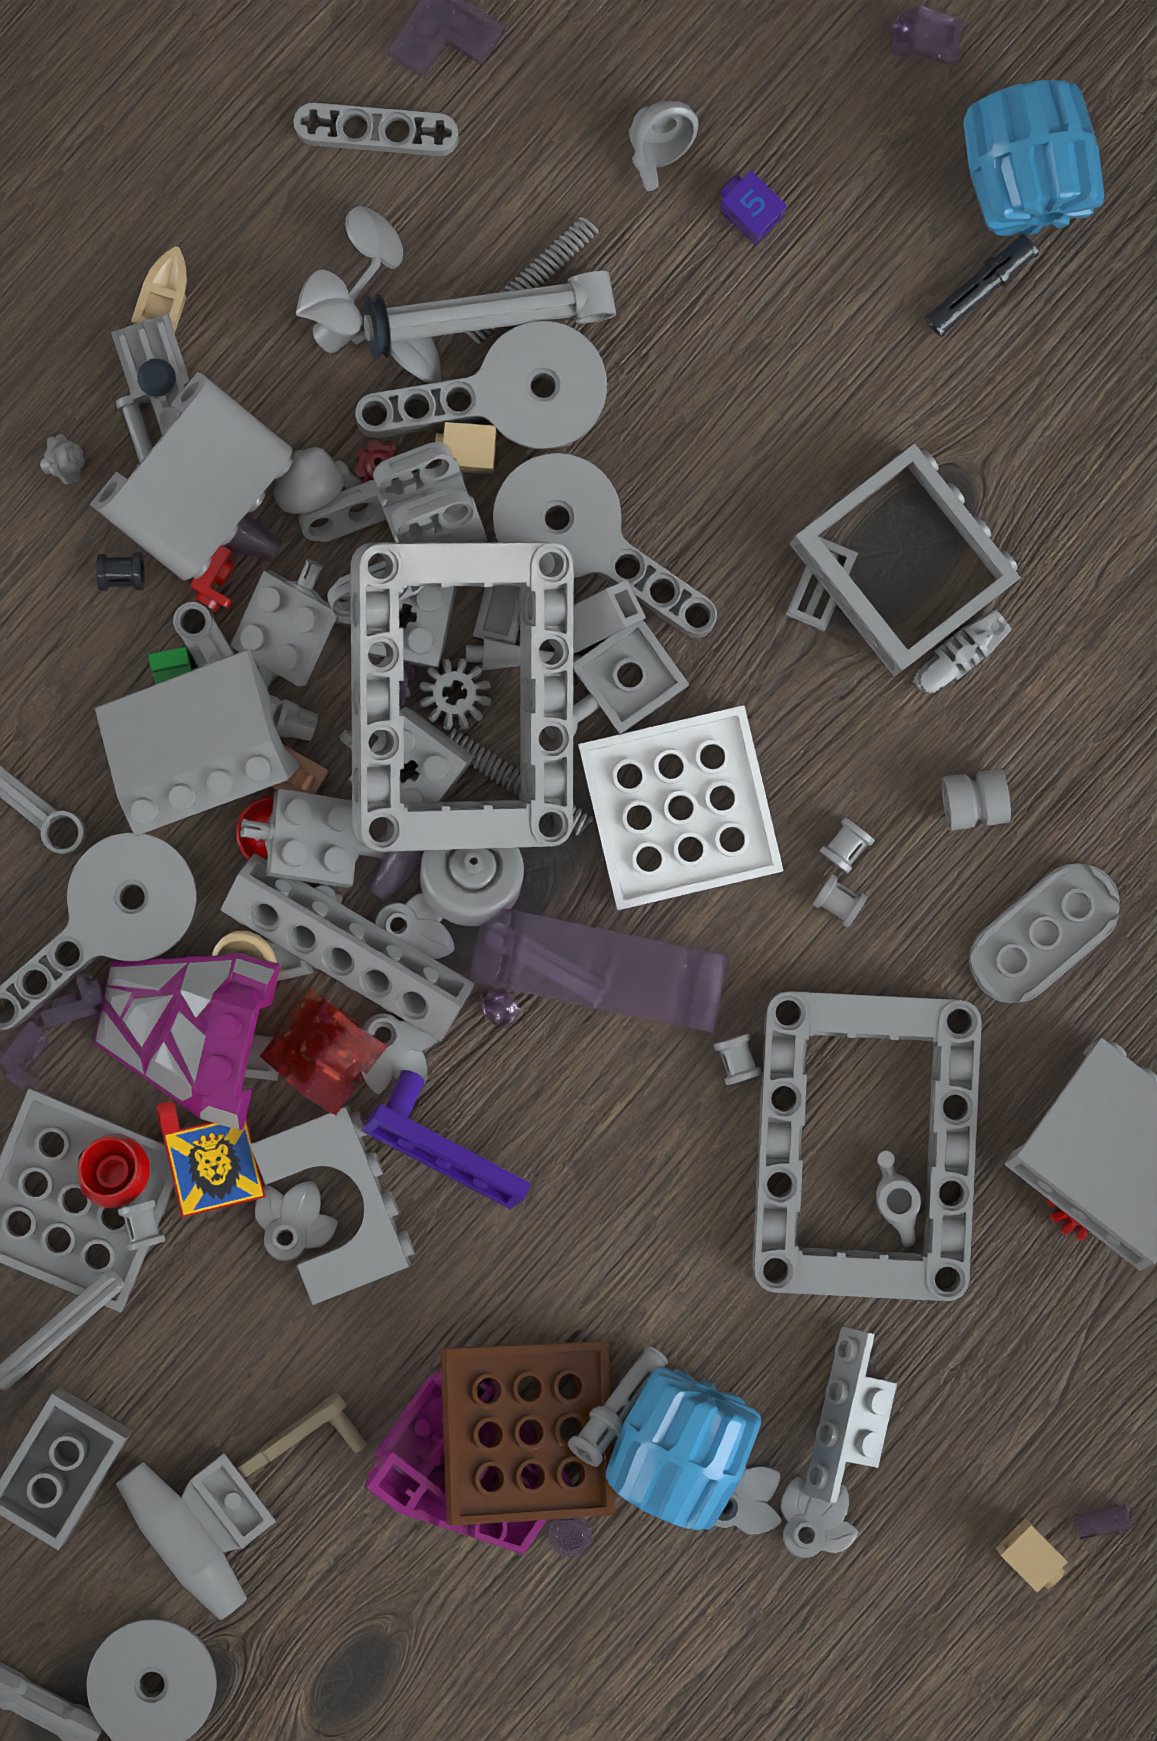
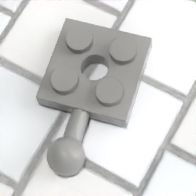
M644 620L613 634L573 663L574 672L590 693L573 705V736L577 731L578 722L598 708L602 709L620 735L689 686L687 680ZM625 664H635L642 671V681L635 687H625L618 680V670ZM545 727L544 730L548 737L554 740L555 735L552 727Z

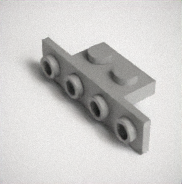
M842 1327L840 1330L831 1374L826 1387L821 1418L816 1431L811 1462L807 1471L804 1488L805 1495L837 1504L846 1462L877 1468L879 1466L897 1383L865 1376L875 1334L848 1327Z

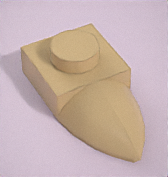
M175 246L163 254L149 270L131 320L133 324L168 314L175 333L186 301L185 290L187 284L186 265L179 247Z

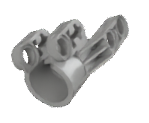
M439 442L423 445L381 462L373 473L374 480L342 491L325 506L315 511L299 514L298 522L303 535L311 541L329 542L387 520L395 542H488L473 497H470L467 493L457 459L453 458L447 445ZM435 459L445 460L436 468H425L428 463ZM368 503L365 509L359 512H350L354 505ZM317 519H329L322 526L310 527V524ZM383 561L369 566L368 571L371 576H380L385 570L386 562ZM351 574L339 578L327 594L333 614L341 619L351 618V600L347 602L338 601L342 596L351 593ZM407 586V588H403V593H399V600L417 594L424 586Z

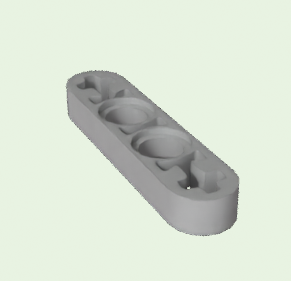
M307 103L297 110L293 119L294 128L299 139L305 144L312 146L446 156L453 152L459 141L458 128L455 121L448 115L441 113ZM316 114L321 123L332 124L331 116L338 115L336 121L338 136L330 137L332 134L331 128L321 126L317 127L316 134H309L307 126L302 125V122L310 121L311 115ZM359 117L365 120L368 126L366 133L356 139L345 135L343 127L348 119ZM393 121L405 122L410 128L408 137L402 142L389 140L385 134L386 127ZM421 122L422 132L431 133L436 131L437 125H443L445 132L452 134L451 138L446 137L443 139L442 145H437L434 142V137L421 135L422 144H414L417 137L415 123Z

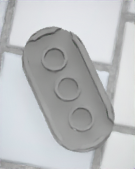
M1066 864L1052 870L986 926L974 940L970 951L969 964L972 977L977 986L987 996L1005 1003L1025 1002L1040 995L1113 931L1117 924L1120 910L1119 892L1115 883L1101 869L1086 864Z

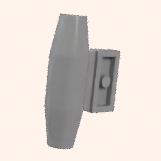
M225 1453L221 1454L189 1480L182 1497L144 1462L137 1465L116 1482L140 1531L181 1585L219 1620H222L247 1600L223 1552L244 1548L273 1525L276 1520Z

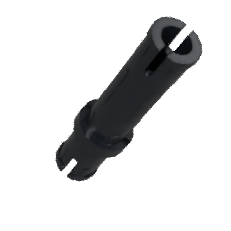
M1024 234L1019 235V238L995 258L992 256L987 258L983 262L985 267L959 287L932 312L924 316L927 324L939 337L942 338L949 329L974 310L976 306L1000 286L1004 288L1012 282L1011 277L1034 257L1036 258L1039 255L1037 248Z

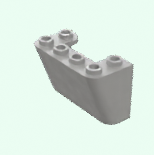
M199 372L195 374L171 404L181 414L129 478L126 479L116 472L89 504L182 580H188L192 577L197 579L206 572L211 564L210 557L220 545H226L232 540L238 531L237 524L247 512L254 511L265 498L264 491L274 479L282 477L289 470L293 462L290 458L292 454L291 446Z

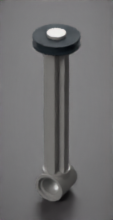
M593 271L575 275L568 279L567 284L386 308L381 294L376 295L375 301H372L369 295L364 298L363 315L368 347L372 357L378 359L379 352H383L386 358L390 357L391 342L570 317L575 319V323L578 324L593 323L616 316V309L609 272Z

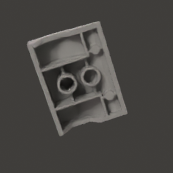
M250 649L95 708L117 798L134 836L286 781L300 767L297 758L284 749L271 719L270 695Z

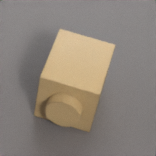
M445 422L444 434L436 433L435 442L443 443L449 447L453 458L457 459L461 473L494 475L497 442L496 427L491 425Z
M1026 1518L996 1547L999 1554L1036 1592L1043 1586L1049 1589L1055 1585L1065 1573L1063 1567L1068 1563L1063 1555Z

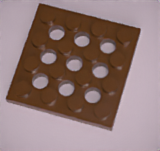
M608 1341L441 1349L447 1525L456 1526L615 1515L614 1489L608 1484L606 1478V1469L613 1452L612 1442L602 1454L603 1461L596 1467L578 1458L560 1435L561 1423L570 1417L577 1424L578 1432L576 1436H578L590 1420L589 1413L597 1406H603L611 1396ZM566 1374L571 1375L576 1382L575 1393L568 1399L563 1398L558 1390V1383ZM525 1376L531 1377L536 1385L535 1395L528 1401H524L518 1394V1384ZM485 1378L490 1379L495 1385V1396L488 1403H483L477 1395V1386ZM526 1420L533 1421L538 1431L535 1441L529 1445L523 1443L519 1436V1429ZM486 1422H491L497 1430V1438L489 1447L483 1446L478 1438L479 1429ZM573 1461L579 1468V1478L575 1484L567 1486L562 1480L561 1472L566 1463ZM532 1463L539 1471V1479L534 1487L528 1489L521 1481V1472L526 1465ZM488 1466L494 1467L499 1477L496 1487L490 1491L483 1489L480 1484V1474Z

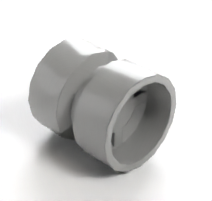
M1002 768L979 771L974 780H971L965 774L942 777L941 787L944 813L950 831L975 827L978 819L985 826L1004 824L1011 821L1009 790Z

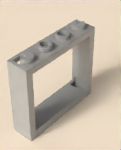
M916 444L909 447L798 533L789 543L894 677L1021 578L1016 572L1018 567L1012 556L1005 550L999 551L990 539L991 531L986 523L978 516L973 518L963 505L965 499L959 489L952 483L946 484L937 472L939 468L935 459L926 450L920 451ZM907 467L996 578L993 584L909 650H907L818 537Z

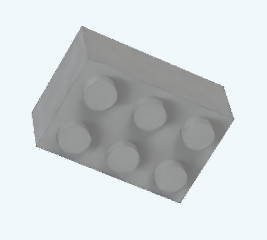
M59 1387L51 1394L0 1479V1515L59 1550L69 1538L133 1431Z

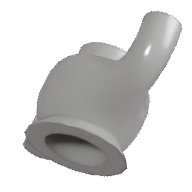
M881 1151L877 1156V1163L882 1172V1179L876 1190V1203L884 1219L899 1231L902 1245L912 1247L916 1242L914 1226L921 1205L920 1194L908 1178L895 1171L893 1166L895 1161L894 1155L889 1151Z

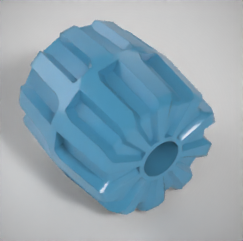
M1041 80L1022 83L989 94L967 109L963 124L969 171L985 225L990 231L1002 236H1012L1016 233L1024 235L1038 234L1042 227L1051 225L1059 229L1068 226L1071 218H1086L1094 213V208L1103 205L1104 188L1097 139L1082 92L1076 84L1067 83L1066 80Z
M659 1367L652 1373L624 1421L606 1469L608 1484L629 1503L661 1520L687 1529L709 1530L717 1522L744 1473L761 1425V1416L753 1407L746 1405L737 1395L730 1392L717 1391V1387L713 1382L704 1378L696 1381L686 1371L675 1369L673 1372L668 1368Z

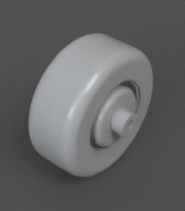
M518 847L424 850L420 870V884L423 895L430 907L438 915L452 923L463 926L489 924L504 916L517 901L524 876L523 858Z

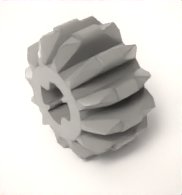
M461 658L459 660L457 671H452L449 659L442 660V666L446 672L441 676L433 667H430L427 671L430 677L436 681L435 685L427 682L420 683L422 691L433 693V696L420 700V705L422 708L437 705L428 717L431 722L437 721L445 713L444 729L451 730L454 717H458L461 728L465 730L469 728L465 717L469 712L475 720L481 721L483 719L481 712L474 706L475 704L490 706L491 699L479 696L477 693L490 689L491 685L489 681L473 683L482 673V669L479 666L473 668L466 675V659ZM455 683L463 685L461 690L463 693L467 692L466 699H458L456 705L448 704L450 699L448 696L444 697L445 689L452 690Z

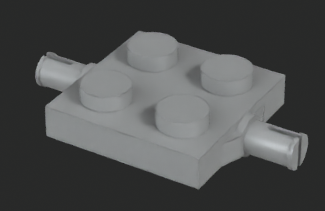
M306 559L298 581L287 580L271 570L263 571L231 642L230 647L238 652L250 649L267 689L274 675L281 676L297 686H306L337 618L333 614L330 604L324 601L313 589L323 569L321 564H317L313 560Z
M278 789L274 792L273 810L267 823L243 819L241 824V837L265 840L268 853L267 876L349 888L353 885L355 862L359 855L377 857L379 859H382L384 856V852L374 851L358 841L354 835L352 827V800Z

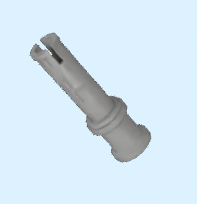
M646 1346L643 1353L621 1380L605 1404L593 1408L589 1413L590 1420L580 1434L570 1438L568 1441L570 1450L582 1461L596 1467L601 1464L603 1452L614 1438H618L624 1420L632 1410L652 1373L657 1368L666 1367L668 1364L667 1358L660 1351L651 1346Z

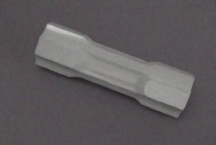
M0 1662L1 1709L13 1711L56 1734L62 1741L98 1740L103 1729L94 1718L90 1709L81 1704H73L28 1680L24 1674Z

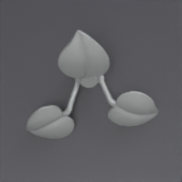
M362 205L354 207L348 212L345 226L348 237L353 245L362 254L372 258L370 267L350 293H348L344 282L335 274L327 270L315 271L304 283L297 304V316L318 322L313 327L314 338L319 346L329 353L337 352L350 340L358 345L364 339H367L365 331H361L363 318L355 306L354 300L377 271L380 263L395 269L403 259L402 243L392 225L380 214ZM431 337L391 342V355L402 367L428 384L441 382L440 358Z

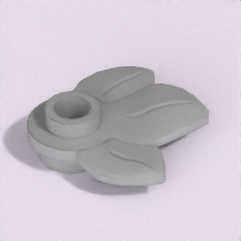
M423 893L414 895L405 904L401 902L389 903L382 907L376 916L375 925L432 959L445 957L451 954L455 948L450 933L440 923L443 917L430 907ZM396 917L404 919V927L400 931H392L390 928L391 921Z
M377 1014L371 1017L362 1029V1041L366 1050L360 1061V1069L366 1084L375 1093L380 1094L388 1086L392 1077L396 1080L398 1079L402 1070H409L419 1074L424 1079L425 1084L427 1079V1063L422 1050L432 1046L438 1039L420 1031L406 1020L399 1021L389 1014ZM379 1027L389 1029L391 1038L387 1043L382 1044L375 1039V1031Z
M306 1181L297 1184L287 1191L285 1196L269 1185L263 1187L265 1197L256 1200L255 1218L265 1230L264 1245L270 1256L279 1261H291L299 1257L304 1249L320 1248L331 1240L338 1221L330 1216L319 1214L321 1196L315 1182ZM282 1232H289L293 1235V1241L287 1246L280 1245L277 1242L278 1235Z
M755 1466L748 1469L745 1467L744 1473L730 1498L732 1501L731 1509L721 1513L715 1526L728 1528L735 1525L750 1535L765 1533L776 1528L782 1520L767 1502L772 1498L778 1487L781 1477L779 1471L765 1466Z
M801 1477L794 1478L786 1487L780 1505L782 1514L787 1521L783 1530V1542L787 1550L796 1557L810 1558L817 1555L820 1551L838 1553L847 1549L858 1535L855 1527L843 1521L849 1507L847 1488L844 1485L840 1486L837 1504L805 1495L804 1488L806 1482ZM801 1528H807L812 1533V1540L809 1544H804L799 1540L798 1533Z

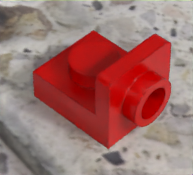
M222 545L210 557L211 564L201 577L193 579L190 587L198 592L195 600L215 612L218 611L220 606L230 611L234 604L230 599L213 590L217 583L223 586L235 568V564L231 562L234 554Z

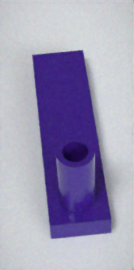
M402 1070L386 1106L380 1104L367 1117L361 1131L508 1209H512L526 1197L531 1183L408 1119L424 1084V1079L413 1071Z

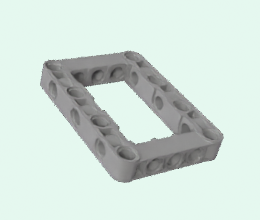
M542 541L378 542L363 544L355 551L351 560L352 827L358 841L374 851L388 852L553 847L562 844L568 839L573 826L574 564L572 555L564 546ZM549 552L554 558L555 565L552 572L545 576L539 569V561L542 555ZM380 553L385 559L386 567L380 576L373 577L368 571V561L371 556ZM407 586H434L441 588H450V586H520V800L400 802V769H404V716L399 714V681H403V628L399 627V593H403V588H407ZM550 639L554 644V655L549 661L543 662L539 657V647L544 641ZM382 642L386 648V656L380 664L373 665L368 658L369 649L374 643ZM551 726L554 730V740L551 745L542 748L539 744V734L542 729ZM382 729L386 734V744L380 751L372 752L369 748V737L376 730ZM551 812L554 816V825L548 832L541 833L538 826L539 820L545 813ZM378 817H384L387 822L385 833L379 838H372L369 833L371 822Z
M795 991L778 992L769 999L764 1014L752 1262L753 1274L762 1288L774 1293L953 1301L963 1296L970 1281L982 1026L981 1015L970 1002L956 999ZM786 1000L794 1002L799 1011L796 1021L789 1025L781 1024L777 1020L775 1013L777 1006ZM955 1009H962L968 1016V1026L961 1033H953L947 1025L948 1015ZM824 1035L847 1038L864 1037L933 1042L923 1253L805 1248L797 1245L798 1212L801 1210L803 1168L801 1135L802 1126H805L807 1085L805 1052L809 1036ZM781 1086L790 1087L795 1096L794 1103L785 1110L776 1109L771 1100L774 1090ZM951 1095H959L964 1101V1111L957 1118H948L943 1112L944 1101ZM776 1172L786 1173L790 1177V1187L787 1192L781 1195L772 1194L767 1187L768 1179ZM947 1181H956L960 1186V1196L953 1203H943L939 1198L940 1187ZM772 1258L782 1259L786 1263V1272L778 1280H770L763 1274L765 1263ZM943 1267H952L956 1271L955 1283L949 1288H938L935 1284L936 1273Z

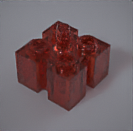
M310 988L291 1013V1016L295 1019L294 1023L287 1032L279 1029L260 1057L276 1072L286 1077V1080L302 1095L336 1116L356 1089L351 1082L361 1081L363 1079L361 1071L367 1074L388 1046L370 1031L359 1025L360 1023L341 1007Z

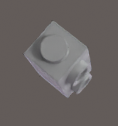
M628 580L609 587L573 606V654L646 618ZM548 639L551 646L554 648V644L550 639Z

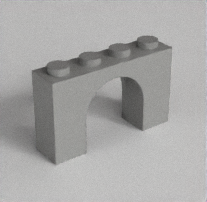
M349 1105L250 1144L265 1185L310 1167L327 1166L347 1174L356 1183L362 1194L364 1217L357 1234L346 1243L304 1259L297 1264L312 1305L406 1269L411 1264L408 1256L415 1254L407 1231L399 1232L393 1216L398 1215L399 1211L390 1190L383 1193L377 1178L383 1175L375 1151L368 1153L362 1140L363 1136L368 1135L361 1131L365 1124L359 1111L352 1113Z

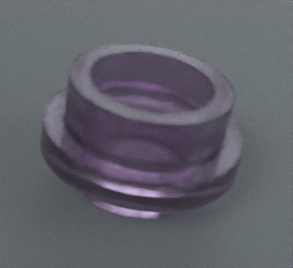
M583 1517L554 1519L549 1528L550 1544L557 1553L563 1556H577L583 1553L589 1546L591 1528Z

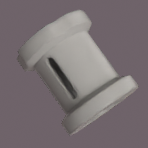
M845 817L841 821L843 826L830 844L823 846L819 852L848 874L852 869L851 864L866 845L871 846L875 840Z
M831 874L812 905L816 908L823 907L842 919V925L848 928L863 907L868 896L864 893L856 894L839 883L837 876Z
M749 1033L713 1044L715 1051L720 1052L727 1072V1077L724 1079L726 1085L735 1084L762 1074L761 1068L755 1066L748 1042L751 1040Z
M154 1199L118 1209L119 1216L124 1217L130 1242L127 1244L128 1251L166 1241L165 1236L159 1234L153 1208L156 1206Z

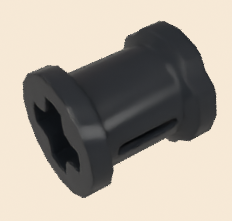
M135 552L132 557L108 558L106 554L97 555V584L100 591H108L109 587L134 586L136 590H144L145 566L142 552Z

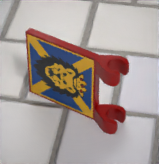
M168 1101L156 1105V1115L166 1149L181 1218L265 1197L259 1167L250 1147L253 1141L247 1115L242 1130L213 1122L179 1130L175 1104Z

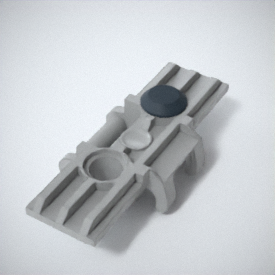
M168 314L111 332L131 394L116 400L117 409L124 413L140 463L153 447L139 406L152 402L162 435H164L181 414L171 404L190 382Z

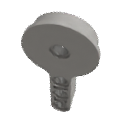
M534 321L516 326L503 334L492 345L480 370L473 376L371 393L364 396L356 406V423L359 430L365 436L383 438L444 428L445 422L468 424L488 420L504 437L520 446L539 450L556 449L575 442L584 436L596 423L606 400L607 376L598 351L580 332L557 322ZM538 379H546L555 386V391L549 397L540 398L532 392L531 384ZM454 393H463L470 399L471 404L465 411L456 412L448 406L447 399ZM412 400H421L428 405L429 411L424 417L414 419L406 414V405ZM373 406L382 408L387 414L386 420L377 426L369 425L363 419L364 412Z
M545 454L522 463L505 479L497 494L493 510L494 531L498 542L542 541L561 544L572 555L574 580L591 573H597L612 585L628 580L638 603L684 635L691 638H701L712 631L717 619L715 605L707 597L630 545L623 538L621 532V506L618 495L607 476L594 464L570 454ZM561 510L568 515L570 521L564 529L553 530L546 525L545 516L547 512ZM549 552L542 555L539 561V569L546 576L552 572L555 565L554 558ZM630 558L638 564L639 573L631 579L621 578L616 573V563L621 559ZM659 582L669 584L674 591V597L670 602L658 603L651 597V587ZM692 607H701L707 612L709 622L701 628L692 627L686 621V611Z
M133 833L117 834L105 838L89 848L75 865L68 883V925L63 932L0 986V1000H10L15 1009L14 1016L7 1023L0 1022V1030H12L20 1026L99 956L122 961H142L159 956L176 945L187 932L193 920L197 902L194 877L184 858L168 843L147 834L134 836ZM138 886L144 892V903L137 909H127L123 906V894L128 888ZM73 942L79 948V960L74 965L66 967L60 962L58 953L62 945ZM40 970L47 978V986L42 993L33 995L27 988V977L30 973Z
M164 1619L137 1620L114 1631L96 1651L87 1675V1697L94 1718L110 1737L111 1741H186L199 1730L207 1719L213 1707L217 1689L215 1666L203 1642L186 1627ZM148 1672L160 1674L165 1682L164 1689L155 1691L154 1694H149V1689L143 1682V1675Z

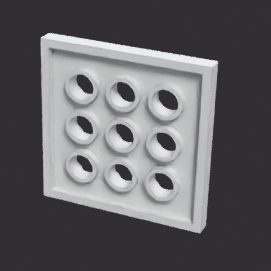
M744 705L578 744L617 910L784 871ZM707 745H716L724 752V763L717 769L706 768L701 763L700 752ZM669 754L678 756L683 762V772L675 779L665 778L661 775L658 768L660 759ZM626 764L637 766L642 773L641 783L632 789L622 787L617 780L618 770ZM725 786L731 789L734 794V804L730 809L720 811L712 806L710 793L714 788ZM685 796L692 802L693 812L688 819L676 820L670 815L668 805L672 798ZM634 806H644L652 815L651 824L644 830H635L627 822V813ZM734 827L742 832L744 844L739 851L728 852L722 848L719 839L724 829ZM694 837L701 842L703 853L697 861L687 862L680 857L678 845L684 838ZM653 847L659 851L662 861L657 870L646 872L638 866L636 857L642 848Z

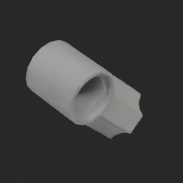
M188 602L176 610L173 619L175 630L182 637L198 667L234 654L217 625L212 611L208 607L197 602ZM192 610L201 611L205 617L203 630L196 634L188 633L183 624L185 615Z

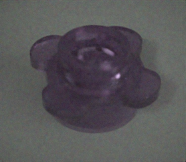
M502 986L496 990L490 988L481 995L484 1001L482 1009L494 1025L500 1024L506 1029L509 1025L511 1026L515 1023L514 1018L520 1014V1009L507 989Z

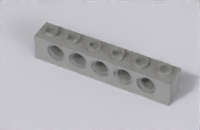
M254 853L237 875L221 911L234 918L238 923L246 925L268 938L275 945L283 947L305 960L312 967L322 970L342 982L348 988L379 1004L383 1009L396 1014L416 1026L420 1031L442 1041L475 983L303 881L267 876V860Z

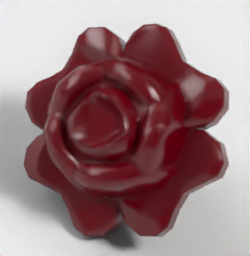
M370 441L367 446L368 450L360 449L357 451L358 463L354 474L358 478H364L363 483L374 480L373 473L381 462L400 455L396 453V446L393 443L380 444L376 441Z

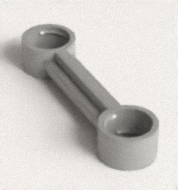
M0 765V798L41 830V839L49 850L59 854H71L78 851L84 845L87 837V829L83 820L74 813L55 810ZM60 818L72 819L78 828V837L75 844L69 848L54 846L49 838L51 824Z

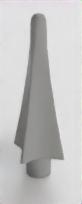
M484 638L482 646L466 645L465 659L467 662L481 663L482 670L520 666V646ZM539 650V657L543 662L549 661L554 655V652ZM573 654V663L580 659L581 656Z

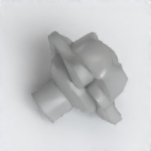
M63 434L47 439V450L44 453V458L40 462L41 469L45 474L57 476L65 485L72 483V481H79L81 478L80 469L85 463L82 456L83 450L80 445L68 441Z

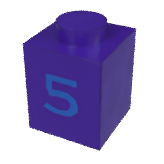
M751 170L743 179L738 175L733 177L720 192L724 198L721 200L719 210L755 245L785 216L787 205Z

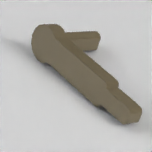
M336 1393L265 1443L259 1450L240 1462L237 1468L245 1478L328 1421L332 1426H335L354 1453L361 1451L367 1445V1442L342 1411L346 1407V1403L339 1393Z

